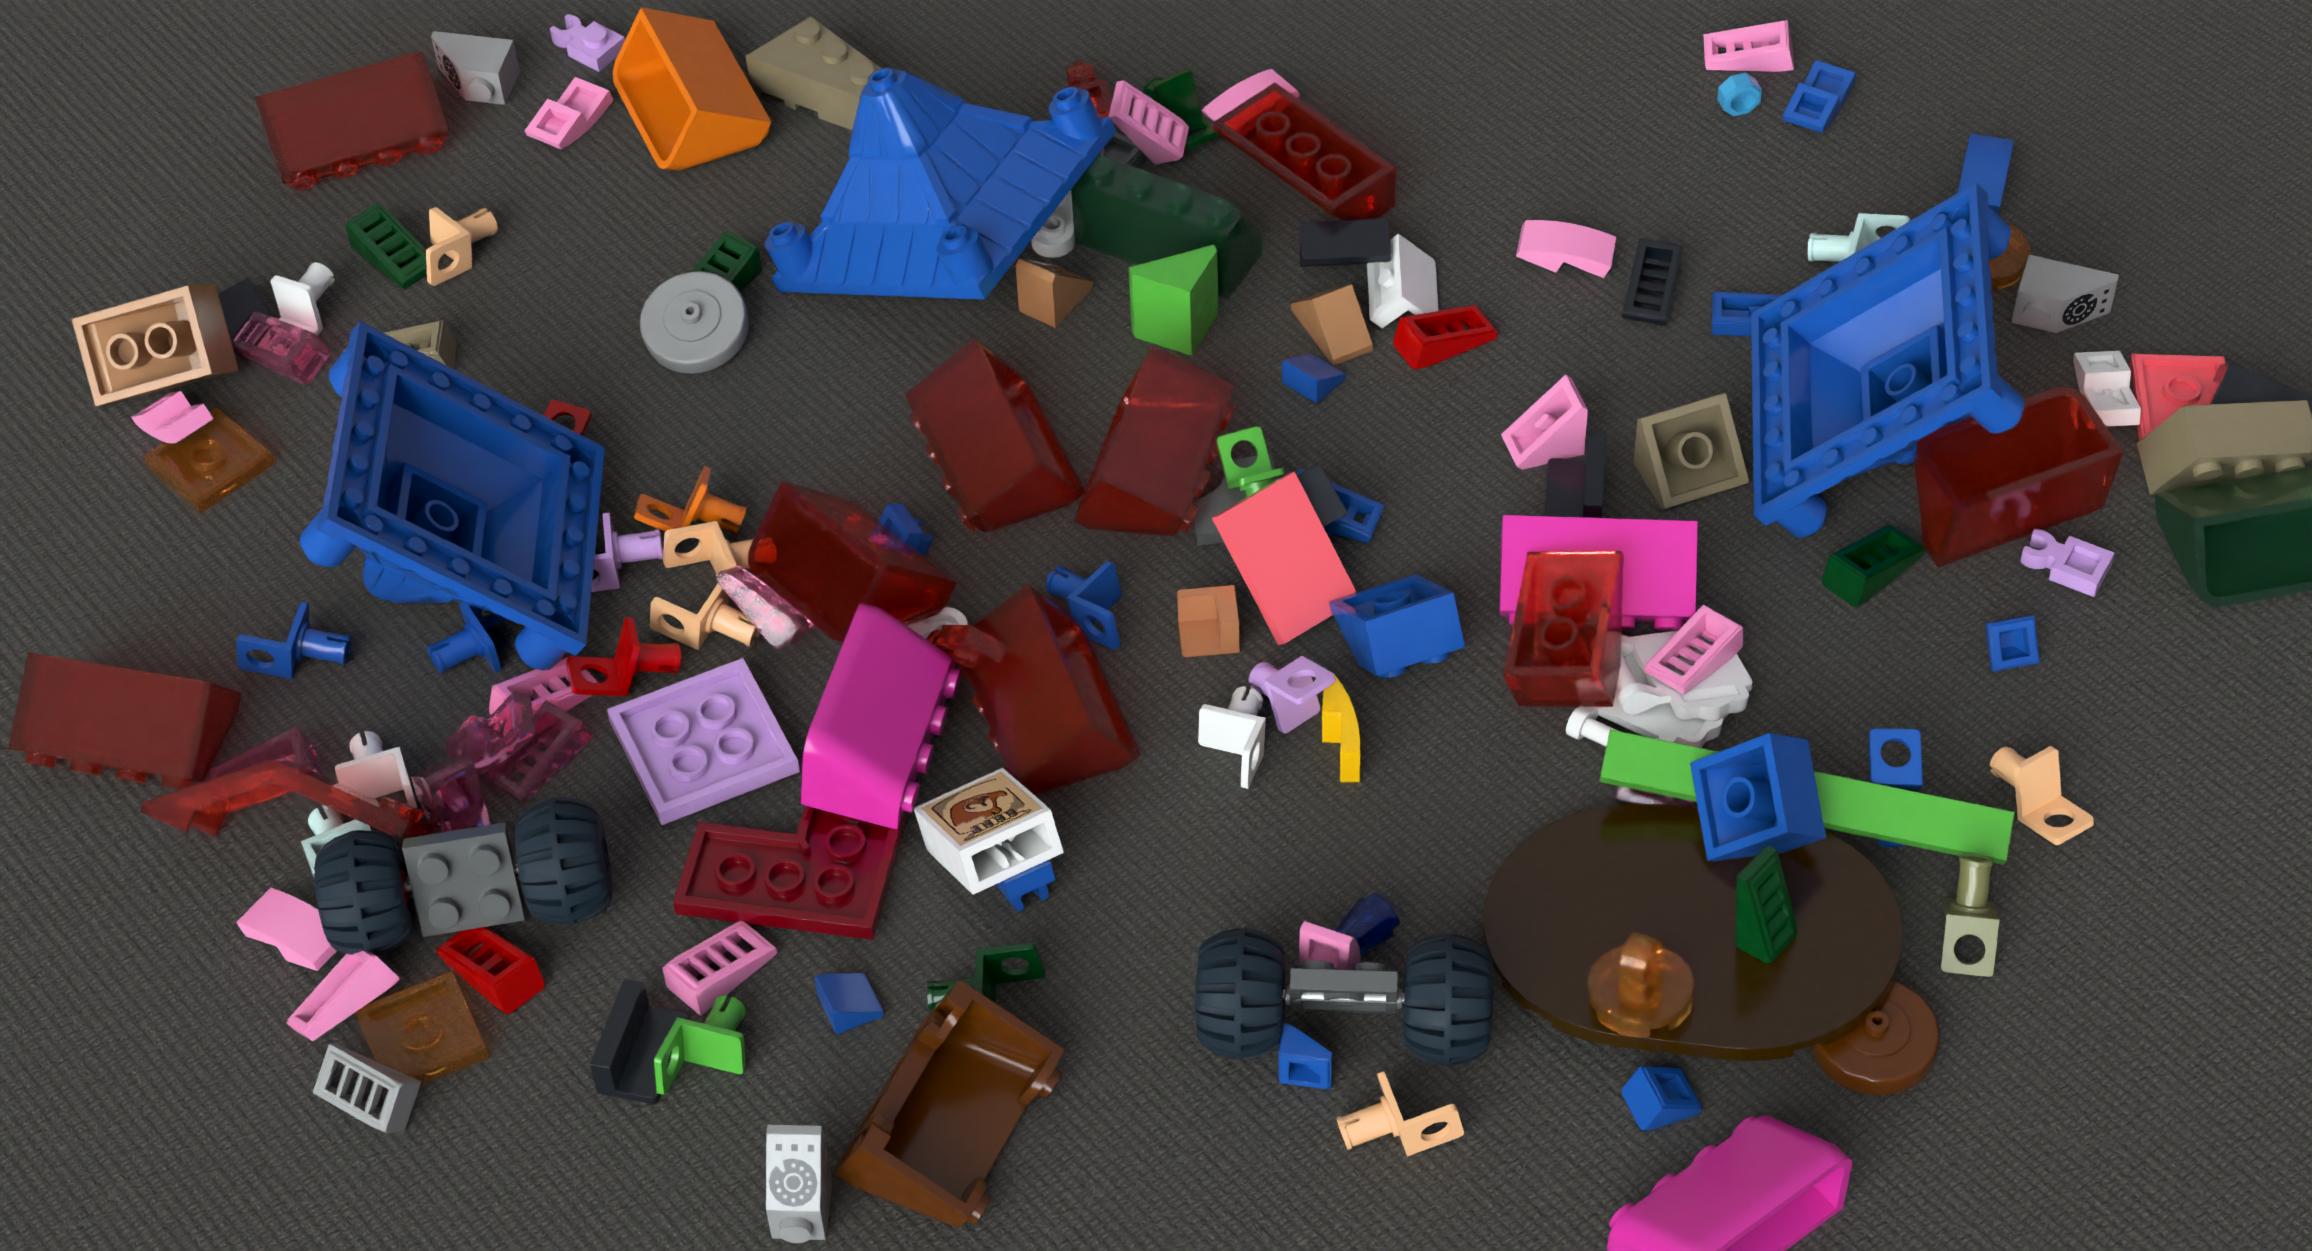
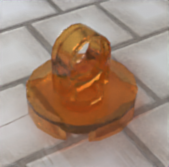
M1634 931L1627 939L1625 945L1604 953L1591 967L1587 981L1588 1000L1597 1011V1019L1602 1025L1622 1035L1640 1038L1650 1036V1029L1662 1028L1669 1024V1030L1678 1027L1690 1014L1694 1000V981L1690 967L1678 954L1664 948L1660 939Z

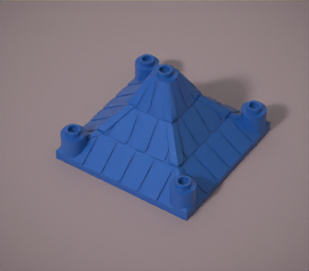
M889 67L879 69L870 75L867 84L861 92L848 153L850 159L820 216L822 222L810 235L802 224L792 222L780 223L769 232V236L765 241V248L778 270L771 279L778 292L986 299L1116 133L1111 118L1100 117L1089 92L1085 89H1077L1076 87L1064 88L1054 95L1053 101L1048 107L1052 120L1032 121L1029 116L964 103L960 97L907 71Z
M1977 183L1967 187L1751 313L1754 517L1765 526L1776 521L1796 538H1803L1814 534L1825 522L1827 505L1817 494L1843 480L1894 462L1897 464H1926L1956 461L1969 457L1982 449L1987 440L1988 431L1998 434L2013 428L2020 421L2024 410V398L1998 375L1997 356L1995 354L1993 301L1990 292L1991 273L1988 264L1989 259L1997 258L2007 249L2011 237V228L2006 221L1988 206L1987 192Z
M360 321L350 333L348 347L329 370V380L336 393L342 397V401L340 403L338 426L335 432L333 456L330 462L328 486L325 491L323 508L300 535V545L305 555L317 565L336 567L357 546L365 555L362 570L363 584L377 598L393 603L412 604L449 603L451 600L499 614L517 624H523L525 627L517 635L515 645L521 660L532 668L550 670L568 652L576 656L586 646L605 447Z

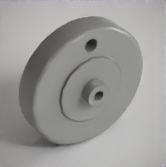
M704 271L682 273L661 283L645 301L640 315L641 335L651 356L662 366L680 373H702L725 364L740 350L749 329L747 307L739 290L726 278Z

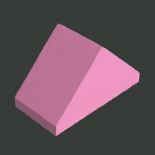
M1567 375L1562 377L1501 434L1518 468L1524 470L1548 464L1550 459H1569L1584 455L1588 409L1572 378Z

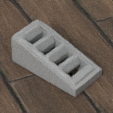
M330 1043L313 1093L369 1126L389 1134L405 1131L421 1081L336 1043ZM339 1062H341L345 1066L338 1087L335 1088L331 1085ZM355 1070L359 1075L353 1093L350 1095L347 1093ZM371 1079L373 1084L366 1102L362 1098L368 1080ZM383 1087H385L388 1091L382 1108H379L377 1105Z

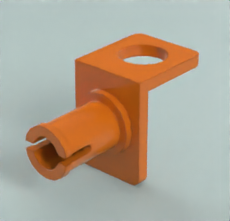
M704 466L684 510L648 495L640 494L634 518L665 532L670 529L690 526L691 522L695 523L697 519L706 523L717 521L721 529L736 535L739 530L738 525L741 526L747 507L739 506L709 494V488L707 487L711 468ZM648 509L657 510L665 514L669 520L653 515Z

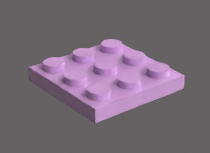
M744 658L607 709L610 724L661 826L800 772L798 759Z

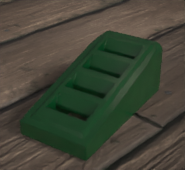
M377 203L347 222L346 230L351 248L401 288L406 289L427 275L426 249L382 205ZM411 258L415 259L401 269L398 267Z
M727 231L712 245L692 272L704 271L720 275L733 283L740 292L762 272L759 249L754 244Z
M1887 525L1829 555L1822 584L1853 607H1857L1872 598L1922 558L1925 548L1893 526ZM1883 546L1894 552L1895 555L1884 549Z
M1767 845L1737 875L1736 947L1764 963H1772L1796 938L1797 925L1777 849Z

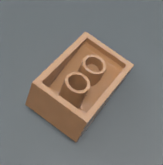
M215 283L187 285L72 319L95 406L110 404L239 371Z

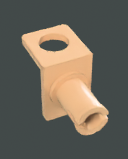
M437 207L429 210L430 240L433 246L426 250L428 283L436 286L472 269L471 244L496 234L498 229L496 219L490 211L487 212L486 208H482L470 216L455 221ZM446 254L453 262L446 269L439 270L438 262L442 255Z
M713 521L667 530L664 534L663 563L666 568H672L710 560L719 581L723 576L730 578L729 597L735 594L736 571L773 565L775 562L773 543L768 535L730 543L724 538L718 522ZM697 538L700 540L698 546L690 552L678 553L675 551L676 546L684 539Z
M725 576L720 579L698 614L659 597H654L650 605V628L696 650L700 649L708 635L714 631L738 640L751 648L761 634L764 620L728 606L730 578ZM662 614H668L677 618L684 626V629L674 628L669 625Z
M2049 746L2027 759L2019 755L2011 747H2003L1993 755L1990 761V766L1992 767L1990 772L2015 787L2018 820L2054 845H2060L2094 825L2093 816L2064 798L2061 794L2059 754L2057 749ZM2059 814L2067 815L2073 819L2071 824L2064 827H2052L2045 823V820L2050 816Z
M1384 1071L1377 1073L1383 1096L1379 1097L1380 1103L1342 1117H1336L1347 1150L1352 1149L1356 1145L1393 1133L1394 1137H1400L1408 1157L1464 1135L1455 1104H1449L1404 1121ZM1434 1123H1448L1446 1127L1436 1133L1421 1134L1426 1127Z

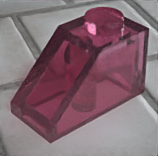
M454 755L440 763L432 764L425 770L411 776L420 808L437 833L491 824L475 764L470 756Z

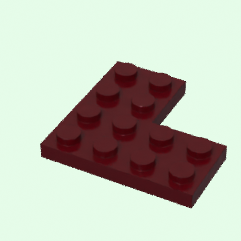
M804 806L796 834L698 822L673 900L675 914L731 922L743 921L747 924L874 940L909 812L904 811L897 830L809 806Z

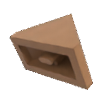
M1019 258L1015 266L1019 312L1054 328L1091 291L1094 284L1093 281L1057 265Z
M1352 284L1330 288L1291 303V311L1333 366L1373 351V343Z

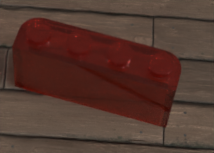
M422 51L255 97L258 116L282 183L287 186H293L294 190L313 187L319 182L318 179L335 175L336 178L355 175L360 171V167L377 163V166H388L400 161L402 155L416 151L421 155L434 153L443 148L442 142L449 137V129Z
M975 338L905 395L913 410L910 419L915 427L926 436L929 443L925 446V449L931 459L941 467L944 473L941 481L947 491L957 499L960 505L956 510L957 514L970 530L975 531L978 528L988 533L1070 506L1085 493L1078 476L1030 386L1014 368Z
M1151 346L1118 404L1074 515L1073 522L1089 530L1162 536H1175L1179 529L1187 532L1198 510V506L1192 504L1194 496L1198 498L1201 496L1211 472L1204 470L1206 462L1212 464L1219 452L1216 444L1218 430H1225L1235 409V406L1229 404L1235 385Z
M2058 387L2025 398L2024 410L2018 424L1998 434L1990 433L1971 417L1940 428L1919 439L1914 454V469L1924 546L1937 567L2030 535L2034 529L2044 530L2103 508L2124 451L2083 394L2072 388Z
M785 481L781 482L748 552L749 568L757 578L829 637L844 643L860 603L879 607L906 626L938 615L945 608L957 584L952 578L852 501Z
M1031 585L1025 586L954 640L961 660L958 661V666L965 678L974 687L976 695L973 696V702L979 712L988 720L991 727L988 737L995 749L1002 754L1007 765L1004 769L1033 795L1122 769L1140 756L1138 746L1084 630L1070 614Z
M28 653L8 749L26 753L24 763L54 768L56 759L71 761L70 770L100 776L101 767L117 769L115 778L145 783L148 774L163 777L161 786L191 791L193 782H204L238 713L242 693L212 682Z

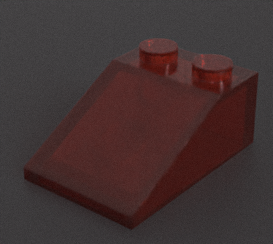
M1622 551L1527 552L1503 671V677L1518 706L1613 707L1621 666L1624 564Z

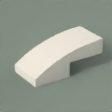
M2121 352L2074 353L2073 362L2077 382L2092 426L2139 425L2141 407L2130 389L2131 370Z

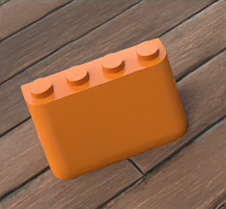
M640 8L615 60L613 82L657 166L660 169L682 171L758 146L767 137L772 122L714 20Z

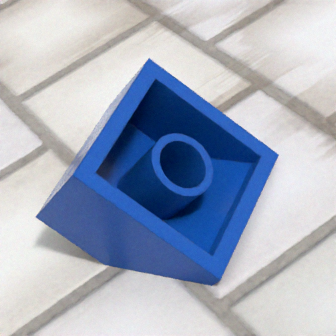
M1417 574L1329 602L1331 612L1358 665L1380 678L1399 676L1406 671L1407 666L1419 662L1430 664L1444 661L1450 657L1449 652L1465 647L1454 592Z
M1768 733L1690 763L1707 861L1715 862L1753 857L1764 847L1766 848L1767 845L1777 849L1778 853H1783L1826 838L1807 739Z

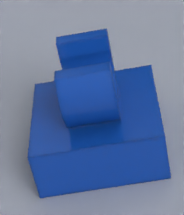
M888 503L869 540L891 570H906L913 555H925L934 539L929 535L924 536V532L920 528L922 525L921 521L914 519L903 504Z
M1047 860L995 885L1005 895L1008 902L1019 912L1024 910L1021 901L1022 895L1034 891L1041 901H1044L1048 898L1046 884L1056 879L1052 865Z

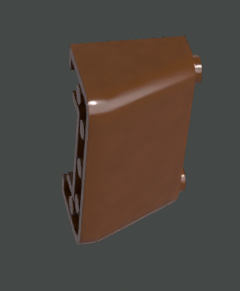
M959 979L930 1011L914 1034L834 1168L833 1175L852 1187L956 1228L961 1227L966 1221L974 1225L991 1200V1197L984 1193L988 1182L985 1181L986 1176L1026 1106L1037 1094L1045 1099L1055 1087L1062 1074L1055 1067L1065 1049Z

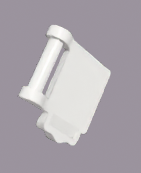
M1678 630L1632 637L1614 632H1603L1592 641L1591 649L1599 662L1606 664L1620 691L1618 700L1625 713L1631 715L1640 714L1659 704L1671 703L1675 715L1680 719L1701 718L1708 721H1717L1727 714L1743 712L1747 706L1749 691L1752 689V679L1737 654L1684 695L1644 672L1645 664ZM1706 638L1702 640L1711 646L1713 644V642L1707 640ZM1694 647L1691 648V650L1700 654L1701 656L1704 654L1703 652ZM1631 653L1634 654L1650 686L1637 683L1624 658ZM1683 656L1678 658L1690 666L1694 664ZM1671 665L1667 666L1668 669L1681 676L1685 674Z
M1634 654L1627 655L1625 660L1637 683L1650 686ZM1610 675L1587 703L1573 711L1566 725V734L1577 740L1586 737L1606 747L1610 729H1616L1596 721L1595 719L1599 715L1645 737L1702 748L1707 741L1719 737L1722 723L1728 714L1717 721H1708L1701 718L1683 720L1675 715L1671 703H1664L1640 714L1631 715L1625 713L1618 700L1620 691Z

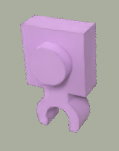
M570 14L564 17L567 30H560L555 26L550 28L552 42L556 46L567 48L569 57L598 72L617 58L625 41L624 36L595 21L584 27L581 25L578 17Z
M2034 529L2030 541L2031 547L2025 546L2023 548L2020 562L2032 569H2051L2050 581L2095 597L2112 566L2115 553L2072 536L2068 537L2065 544L2056 542L2050 533Z

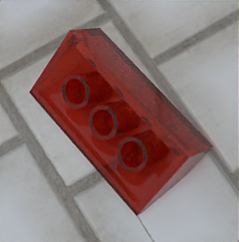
M1275 82L1212 122L1213 131L1334 217L1342 220L1376 219L1395 206L1396 167Z

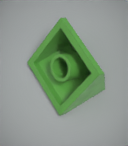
M1215 245L1129 267L1131 325L1135 338L1192 356L1219 315L1218 265Z

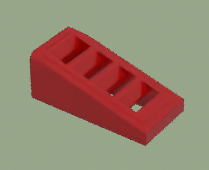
M1476 305L1401 317L1393 345L1413 370L1434 365L1496 339L1498 332ZM1462 324H1466L1469 330H1466Z
M487 927L460 931L436 949L440 959L492 1005L505 1014H511L544 988L545 983L535 959ZM481 943L483 944V946H481L479 949H477L475 952H473V953H472L471 955H469L467 958L465 957L469 952H471L473 949H475L478 945H480Z

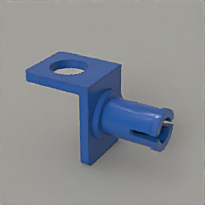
M1106 561L1088 579L1069 571L1063 566L1055 567L1056 573L1051 571L1048 575L1046 590L1049 594L1068 601L1075 632L1112 650H1116L1121 644L1114 616L1108 611L1122 595L1115 564ZM1096 620H1099L1103 625L1105 633L1093 626Z
M301 601L286 643L243 634L238 635L236 640L237 666L241 670L293 679L299 660L302 661L304 656L345 665L350 654L352 638L348 634L342 635L311 629L309 603ZM254 649L266 651L271 654L274 661H258L249 654V651Z
M464 602L460 603L459 606L465 622L464 629L426 647L433 665L442 674L445 670L478 655L480 658L485 657L495 673L501 671L494 643L485 630L507 620V618L496 613L490 616H483V609Z
M1871 729L1868 735L1869 782L1919 792L1923 785L1920 731L1917 729ZM1898 741L1904 744L1910 754L1908 763L1901 767H1892L1886 764L1881 757V748L1885 743ZM1877 839L1878 845L1883 847L1892 848L1906 846L1899 843Z

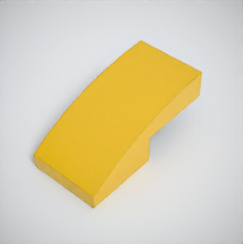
M1334 674L1335 683L1323 690L1322 742L1341 743L1340 782H1360V733L1358 721L1349 695Z

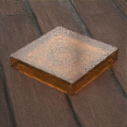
M218 408L210 412L213 420L177 443L164 442L143 456L146 467L200 513L275 464L273 455L268 449Z
M453 971L369 1003L355 1012L374 1061L421 1081L420 1085L489 1058L487 1048Z

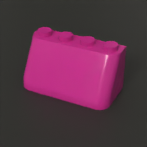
M1503 515L1500 541L1499 615L1509 617V625L1521 627L1537 626L1538 619L1557 620V626L1563 628L1586 627V621H1606V628L1615 630L1635 629V622L1655 623L1654 629L1658 631L1679 630L1696 613L1698 521Z
M864 603L859 604L824 690L804 746L801 804L897 830L904 811L912 813L920 788V784L915 783L918 773L927 774L934 750V745L929 743L932 735L941 736L948 712V708L943 705L946 697L955 698L961 679V670L954 669L955 659L879 607Z
M1763 1115L1758 1118L1750 1116L1743 1120L1733 1131L1732 1136L1717 1147L1709 1145L1701 1150L1688 1168L1678 1175L1671 1173L1663 1177L1654 1186L1651 1194L1636 1205L1634 1203H1627L1622 1206L1610 1220L1609 1226L1612 1229L1608 1236L1607 1251H1786L1843 1209L1852 1160L1835 1144L1769 1115Z

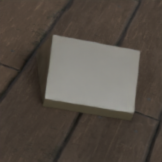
M1726 393L1713 395L1637 419L1633 464L1661 509L1750 483Z

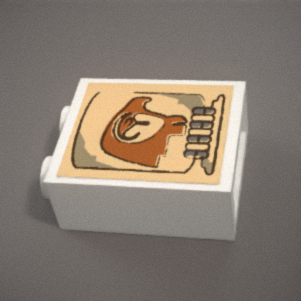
M1004 768L998 769L914 808L927 851L973 895L1064 853L1051 809Z

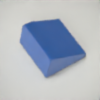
M1312 353L1290 357L1282 362V383L1316 404L1346 379L1344 372Z
M834 973L814 976L817 997L836 1035L884 1016V1011L865 973Z
M1284 1023L1278 1053L1279 1082L1290 1085L1331 1089L1332 1052L1293 1025Z
M1640 1066L1621 1090L1626 1104L1642 1131L1654 1130L1696 1116L1703 1110L1681 1068Z

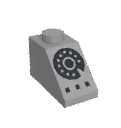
M433 31L431 39L438 68L464 100L505 105L520 73L514 40Z
M2029 255L2017 292L2011 323L2058 333L2111 312L2119 274Z
M768 1124L766 1132V1213L772 1239H783L791 1243H803L808 1240H826L833 1183L822 1126Z

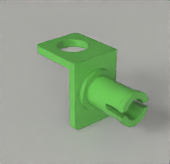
M1253 427L1217 437L1216 444L1228 489L1239 487L1240 491L1245 490L1246 497L1276 481L1275 477L1285 474L1283 467L1272 470L1260 427ZM1238 441H1248L1256 449V460L1247 468L1237 466L1231 458L1232 447Z
M727 995L719 996L715 999L713 1008L704 1024L677 1017L654 1059L657 1094H667L684 1061L736 1074L744 1072L746 1068L744 1036L742 1033L736 1032L739 1023L746 1014L745 1006L741 1001L731 997L727 1008L723 1011V1007L727 1002ZM672 1051L671 1060L667 1068L668 1059Z

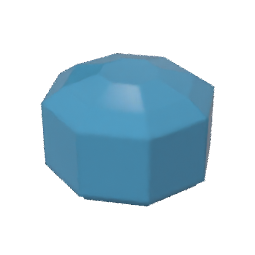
M1746 72L1730 76L1718 87L1717 100L1722 109L1730 115H1743L1750 113L1761 102L1762 89L1757 80Z

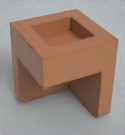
M1234 585L1178 590L1177 611L1182 656L1196 657L1240 653L1239 618Z

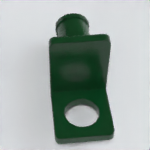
M1184 69L1165 79L1153 77L1144 85L1143 93L1180 117L1189 126L1188 132L1195 129L1206 130L1198 135L1187 136L1185 148H1195L1223 134L1222 126L1201 114L1192 71Z
M1034 943L976 949V968L972 977L960 980L995 1003L996 984L1044 978L1045 966ZM1008 958H1021L1028 961L1029 965L1020 969H1012L1004 966L1001 962ZM959 979L928 981L927 1001L930 1011Z

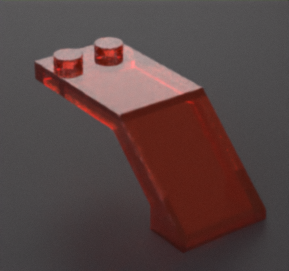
M274 759L145 801L140 812L184 832H188L190 827H194L217 837L227 813L287 793L297 792L400 840L430 835L435 826L421 820L424 814L423 810L400 800L394 801L383 797L380 802L303 766Z

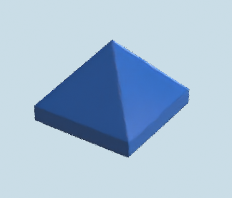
M2034 615L1985 623L1991 671L2040 663Z

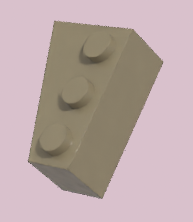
M813 17L807 18L746 55L749 82L756 96L763 98L767 93L784 100L786 107L797 110L799 106H803L818 112L819 119L850 130L853 129L861 92L867 84L868 78L875 71L882 69Z
M2308 401L2187 405L2181 407L2136 443L2149 494L2154 495L2274 474L2279 477H2286L2305 470V464L2312 460V415Z

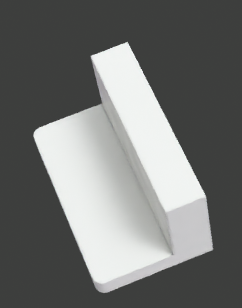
M1397 234L1390 240L1391 261L1367 263L1370 320L1381 328H1384L1408 310L1414 315L1439 311L1435 260L1400 234Z

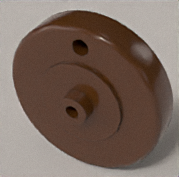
M1895 981L1884 1002L1878 1007L1875 1006L1871 1012L1858 1022V1028L1824 1046L1818 1043L1810 1046L1820 1068L1837 1083L1865 1094L1888 1095L1905 1091L1918 1084L1928 1075L1937 1056L1940 1043V1028L1936 1015L1929 1004L1917 992Z

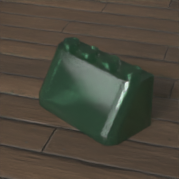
M1096 157L1071 189L1075 243L1134 265L1215 245L1218 265V295L1229 299L1262 255V234L1260 230L1233 202L1106 157Z
M2312 466L2155 493L2157 522L2192 592L2206 604L2221 607L2312 591Z

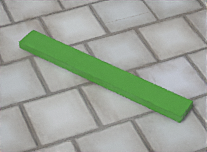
M1610 729L1599 782L1697 802L1690 763L1718 753V751ZM1814 771L1824 828L1957 856L1963 854L1982 855L1992 858L1993 863L2004 865L2007 861L2015 812Z

